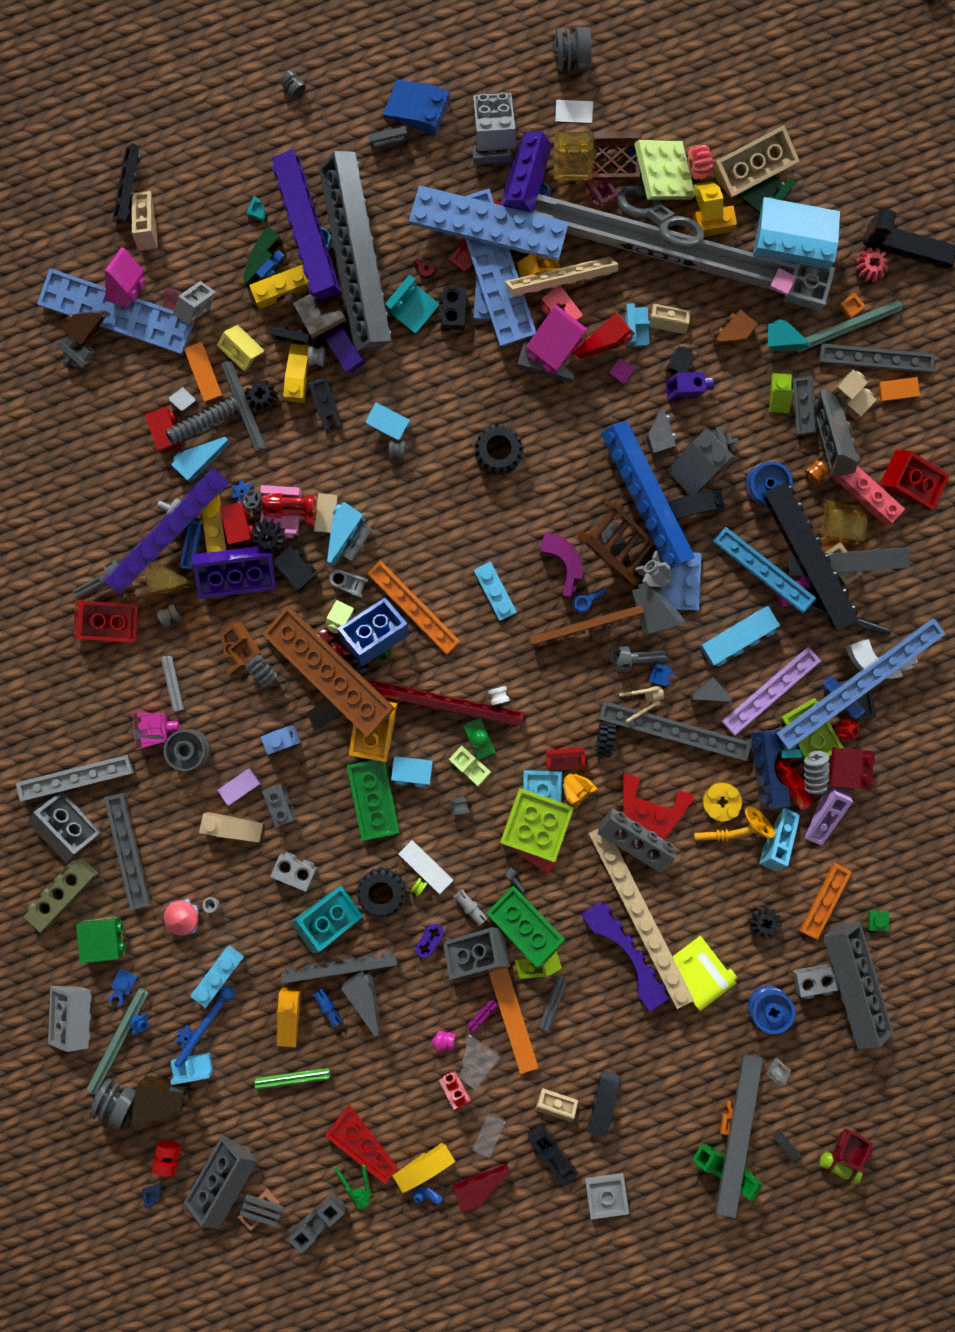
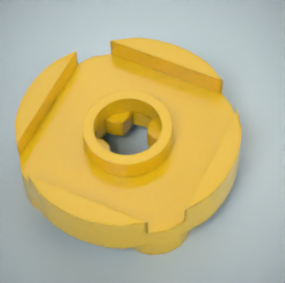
M715 783L704 793L702 803L704 810L710 817L717 821H729L738 816L742 807V798L737 788L732 785ZM722 796L727 800V804L724 807L717 804V800H721Z

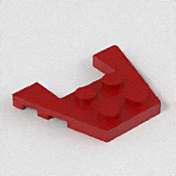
M623 772V813L626 817L640 823L644 828L655 832L660 838L665 840L694 800L695 795L678 790L672 809L635 797L640 777Z

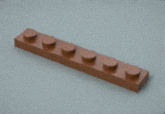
M642 605L535 635L530 637L531 645L537 644V647L548 644V640L555 638L556 642L567 639L566 635L572 633L574 637L582 635L589 628H592L593 631L603 629V624L611 623V626L623 623L622 619L628 617L630 621L641 618L644 609Z

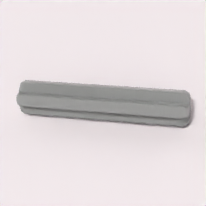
M172 656L162 657L161 661L173 712L182 711L184 707Z

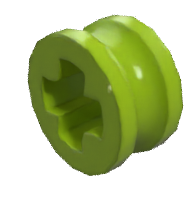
M419 878L411 888L410 893H415L416 897H418L427 883L421 882V878Z

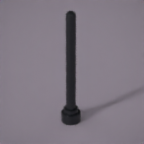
M816 601L806 610V613L809 614L811 612L824 614ZM860 618L852 623L887 636L891 634V629Z

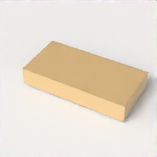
M318 493L315 532L331 533L334 517L333 511L337 506L338 495Z

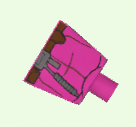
M132 713L136 749L166 742L170 733L180 731L179 721H169L168 714Z

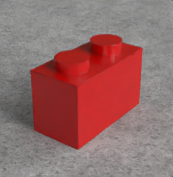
M163 407L145 414L157 451L163 454L183 446L182 441H177L173 445L166 436V429L176 426L177 418L173 411Z
M243 502L221 506L220 511L228 545L235 546L253 542L254 535L252 531L254 526L249 523V517H251L250 509L246 508Z

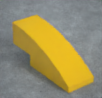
M440 1143L427 1154L423 1153L392 1176L402 1193L437 1175L453 1164L455 1160L446 1145Z

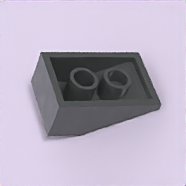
M706 428L684 450L667 471L691 495L699 493L736 458Z
M491 927L443 942L449 980L490 973L510 967L504 932L501 928Z
M369 970L357 971L344 981L341 989L376 1037L379 1035L381 1020L375 982L373 981L375 978Z

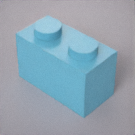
M395 756L391 780H394L395 784L407 785V782L415 783L414 786L426 787V784L430 785L433 760Z

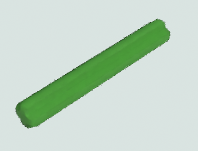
M329 1068L261 1077L254 1080L255 1089L259 1090L329 1080L331 1073Z

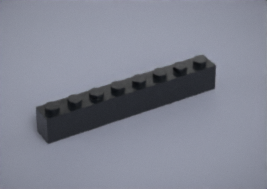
M787 482L781 483L761 495L832 630L839 631L859 620L856 616L858 611L853 604H850L847 590L841 587L838 573L832 570L829 556L823 553L819 537L814 536L811 530L813 529L812 523L804 517L802 513L804 512L803 506L793 496L795 494L793 487L787 484Z

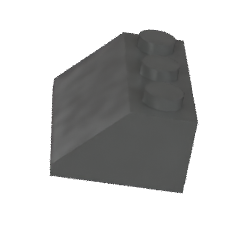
M62 791L34 811L27 821L66 863L74 859L101 834V831Z

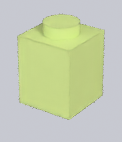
M336 600L326 618L325 627L333 633H338L337 628L352 618L354 608Z

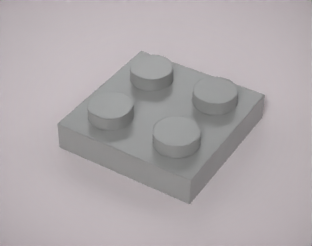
M623 1173L585 1178L591 1219L629 1214Z

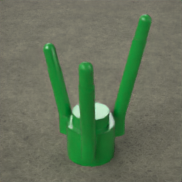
M365 1164L362 1165L365 1190L356 1188L354 1191L338 1168L334 1166L333 1170L345 1186V1191L352 1199L356 1209L366 1208L370 1203L369 1197L372 1193L369 1189Z

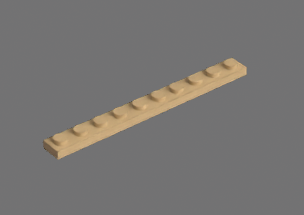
M598 829L588 833L676 1008L678 1009L694 1001L617 846L598 835Z

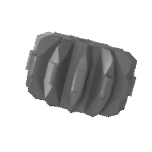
M261 655L252 657L245 664L246 669L262 687L266 688L277 679L276 672Z

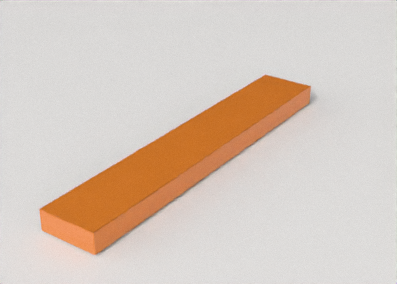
M381 560L367 572L374 582L446 655L460 643L450 630Z
M508 968L490 972L491 982L520 1074L538 1069L537 1060Z

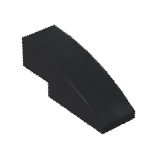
M601 1070L587 1125L588 1133L607 1138L616 1103L620 1075Z
M543 1122L527 1133L530 1143L539 1152L543 1161L563 1185L579 1174L567 1154Z

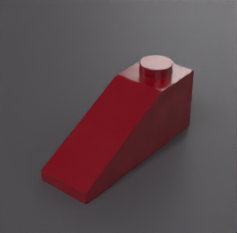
M507 1163L454 1184L453 1192L462 1213L475 1211L509 1174Z

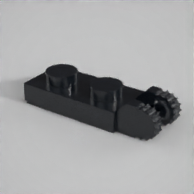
M327 377L309 382L308 384L326 433H331V427L328 424L327 418L333 416L336 428L338 430L342 429L338 417L339 412Z

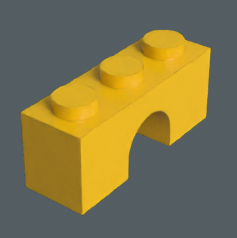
M302 264L249 285L259 309L278 303L277 299L282 295L294 293L296 296L309 291L308 285L310 282L304 275V265Z

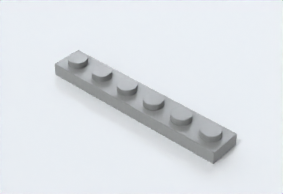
M129 754L17 782L16 787L21 802L132 774L134 770Z

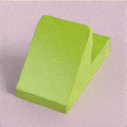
M772 373L769 413H789L794 390H791L792 374Z

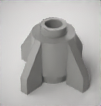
M655 551L652 557L653 560L649 561L645 566H638L635 571L644 577L642 582L646 586L661 588L669 584L671 569L663 561L659 551Z

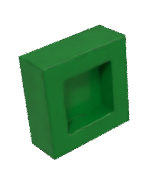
M868 910V930L889 931V912Z

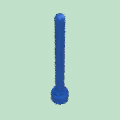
M223 984L219 990V999L175 1061V1067L179 1068L183 1065L224 1003L233 999L236 992L231 987Z

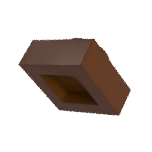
M608 623L603 624V629L596 631L589 628L594 641L612 633Z

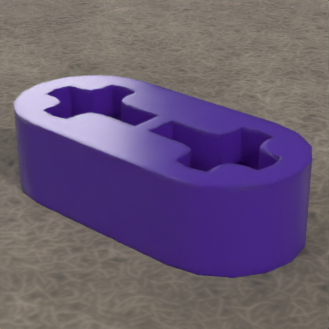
M431 923L418 941L416 952L420 957H429L443 936V927L440 924ZM438 928L440 935H435L433 939H430L432 933L430 929ZM427 941L430 942L428 945L430 951L422 953L420 945L424 946Z

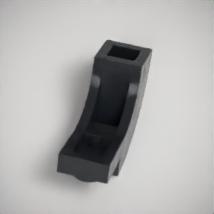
M721 489L699 492L668 501L677 521L693 515L725 508Z

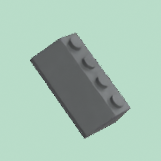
M820 390L815 407L816 420L831 476L853 474L860 464V457L855 452V439L850 435V423L846 421L845 417L846 408L842 406L840 398L826 390Z
M221 1136L184 1201L185 1206L193 1217L204 1228H220L258 1162L248 1149L225 1136Z

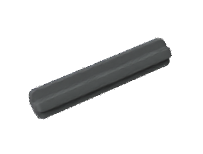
M558 975L539 1025V1028L543 1031L548 1032L550 1030L567 983V978Z

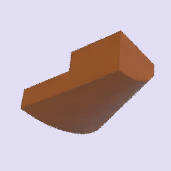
M242 622L232 623L220 634L221 642L224 645V657L228 659L229 669H226L228 675L244 667L252 657L261 654V651Z

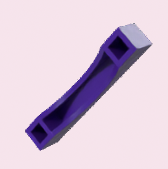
M599 900L581 914L594 933L612 939L630 956L636 971L637 994L651 1012L669 999L666 994L668 991L662 981L658 983L655 979L657 974L651 966L647 968L643 962L646 958L641 951H635L632 946L635 943L629 934L626 936L621 930L624 927L619 920H613L610 915L612 910L607 903L602 904Z

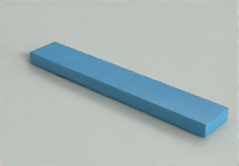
M727 527L714 539L713 543L802 614L816 600V597Z

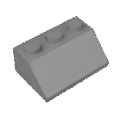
M50 986L49 1045L66 1052L88 1049L90 1041L91 990L75 986Z

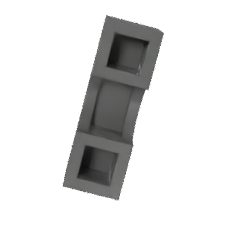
M333 1191L290 1231L288 1241L300 1254L303 1253L327 1225L331 1227L344 1215L346 1204Z

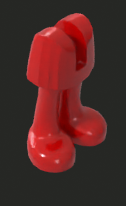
M283 493L264 495L262 497L263 515L274 518H282V516L289 515L302 516L306 519L308 527L314 528L317 511L316 495H308L301 498H284Z

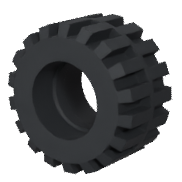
M493 424L490 425V428L487 429L486 427L483 429V432L478 435V439L475 442V457L478 465L483 467L485 472H491L492 475L499 474V476L503 475V473L508 474L520 463L523 443L515 429L511 430V427L508 425L504 427L503 424H498V426ZM495 440H502L509 445L510 454L503 460H495L487 452L488 445Z
M383 867L374 868L361 879L357 887L356 897L358 898L359 906H362V911L369 913L368 916L372 917L373 915L377 919L381 917L385 919L390 915L396 914L402 907L406 896V886L403 883V878L399 877L396 871L393 872L390 868L383 869ZM384 882L392 888L393 896L389 902L378 903L371 897L370 889L375 883Z

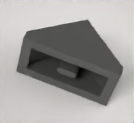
M714 677L709 678L690 695V699L732 701L730 695Z

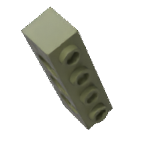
M83 858L72 860L66 866L68 870L64 874L60 873L53 880L54 885L50 889L47 887L39 895L41 897L37 903L34 901L27 907L26 910L28 912L23 917L40 933L46 930L99 874ZM71 875H74L76 877V884L71 883ZM57 889L62 890L63 898L57 896ZM44 903L50 906L49 912L44 910Z

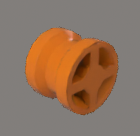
M816 460L811 468L808 467L805 470V474L813 483L819 484L822 477L829 475V470L821 461Z

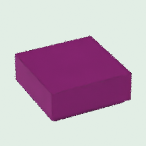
M619 358L608 375L624 385L635 368Z

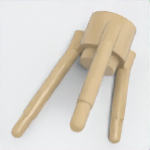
M660 685L619 694L620 697L645 694L646 700L652 702L626 720L627 723L653 707L660 705V701L664 699V692Z

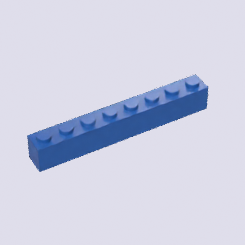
M628 421L611 425L601 433V436L663 561L670 566V569H674L693 560L695 556Z

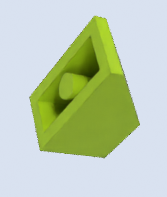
M557 951L540 969L527 956L515 960L520 979L548 977L562 969Z

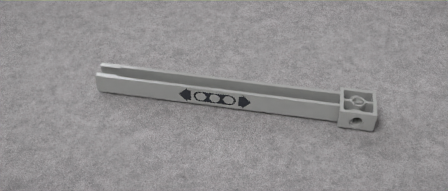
M538 194L533 211L534 214L569 222L566 234L773 290L769 287L777 270L780 268L796 276L788 295H784L783 301L820 311L826 304L835 267L825 269L755 256L751 252L704 239L697 247L691 249L677 248L666 243L661 238L659 227L541 194ZM668 230L672 236L679 239L689 240L694 238L690 235Z

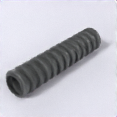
M229 397V400L225 399L224 403L219 402V405L215 404L213 408L209 407L208 411L203 410V413L199 412L197 414L198 416L193 415L192 419L187 418V421L183 420L181 424L177 423L176 426H171V429L167 428L166 436L175 445L177 441L181 442L182 439H187V436L191 437L193 433L197 434L198 431H203V428L207 429L209 425L213 426L214 423H219V420L223 421L224 418H229V415L233 416L235 412L239 413V404L235 398Z

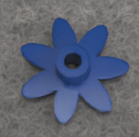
M240 480V487L232 485L236 492L231 497H238V503L242 502L244 494L251 489L252 483L245 486L244 481Z
M189 1025L185 1026L184 1031L177 1029L180 1037H177L175 1042H182V1050L186 1047L197 1029L190 1031Z

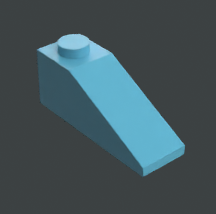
M226 437L185 450L173 458L174 462L171 465L192 483L231 442Z
M785 807L781 809L773 826L775 836L772 839L767 838L763 846L760 865L775 872L788 867L800 818L799 814Z

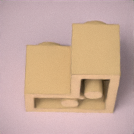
M852 370L830 393L840 398L842 406L846 408V412L857 420L862 417L877 399L873 397L874 394L869 389L863 388L868 383L864 375Z

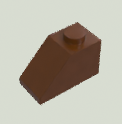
M105 310L70 314L65 320L66 325L63 330L80 345L88 343L109 312Z

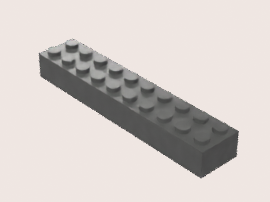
M334 151L319 167L351 341L359 354L375 353L391 342V331L388 327V314L384 306V294L381 290L380 274L376 264L377 257L374 254L373 237L370 233V220L366 212V199L362 191L363 183L359 175V162L356 159L355 152Z

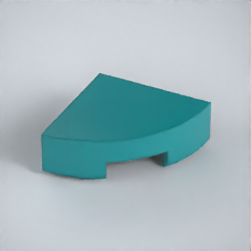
M253 196L246 214L265 223V208L261 201Z

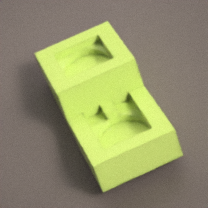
M463 746L449 759L479 787L492 773Z

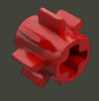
M845 717V719H841V721L836 723L835 733L840 737L839 740L849 742V740H853L858 736L859 726L857 723H854V719Z

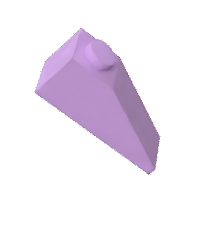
M829 786V791L821 796L805 835L807 840L819 845L824 844L853 802L848 789Z

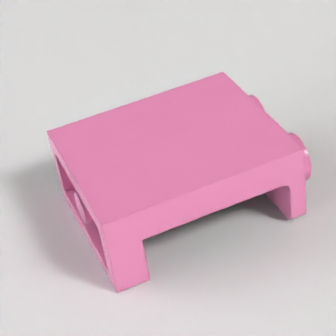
M261 485L260 493L263 495L283 493L284 498H301L302 490L298 487ZM263 510L261 511V523L264 518L268 522L273 518L275 524L280 522V528H285V538L293 539L294 536H299L300 516L289 515L282 516V518H274L263 515Z

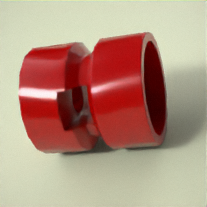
M169 1140L158 1141L154 1153L156 1158L153 1159L152 1173L163 1177L176 1175L177 1159L180 1157L181 1144Z

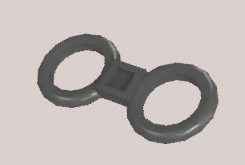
M628 186L618 192L616 199L618 206L631 216L649 218L659 226L661 238L666 243L681 249H691L702 243L704 238L702 227L690 218L674 216L675 213L662 205L660 200H650L653 206L646 209L633 207L626 201L625 198L629 195H641L647 198L645 187ZM672 225L686 226L695 233V237L689 240L679 239L672 236L667 228Z

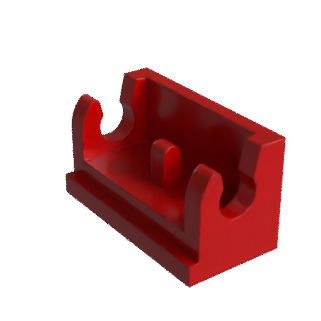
M583 747L545 750L546 771L585 769L586 767L585 748Z

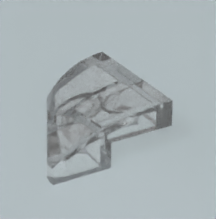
M468 1035L466 1037L467 1043L465 1053L463 1054V1068L461 1069L460 1079L476 1090L481 1086L500 1056L474 1037Z

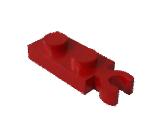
M783 758L774 766L783 775L780 779L785 786H788L794 802L801 810L806 809L815 798L811 793L805 791L804 787L806 784L795 767L791 768L788 759Z

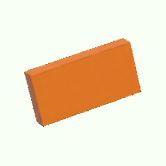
M918 377L878 383L880 402L917 398L920 396Z

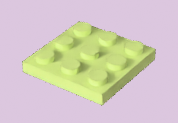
M638 140L634 143L647 200H691L695 197L682 141Z

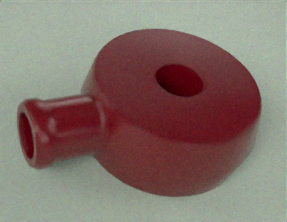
M418 258L414 260L413 263L418 266V273L421 277L428 279L435 274L436 268L433 262L430 260L421 262Z

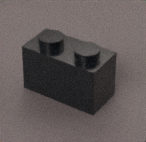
M289 546L273 562L298 591H301L317 577L314 574L317 570L310 562L306 564L301 559L304 555L297 547L293 549Z

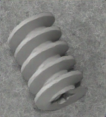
M813 751L809 754V757L804 759V770L806 771L804 773V783L806 784L804 789L806 792L825 794L829 791V755L827 753Z

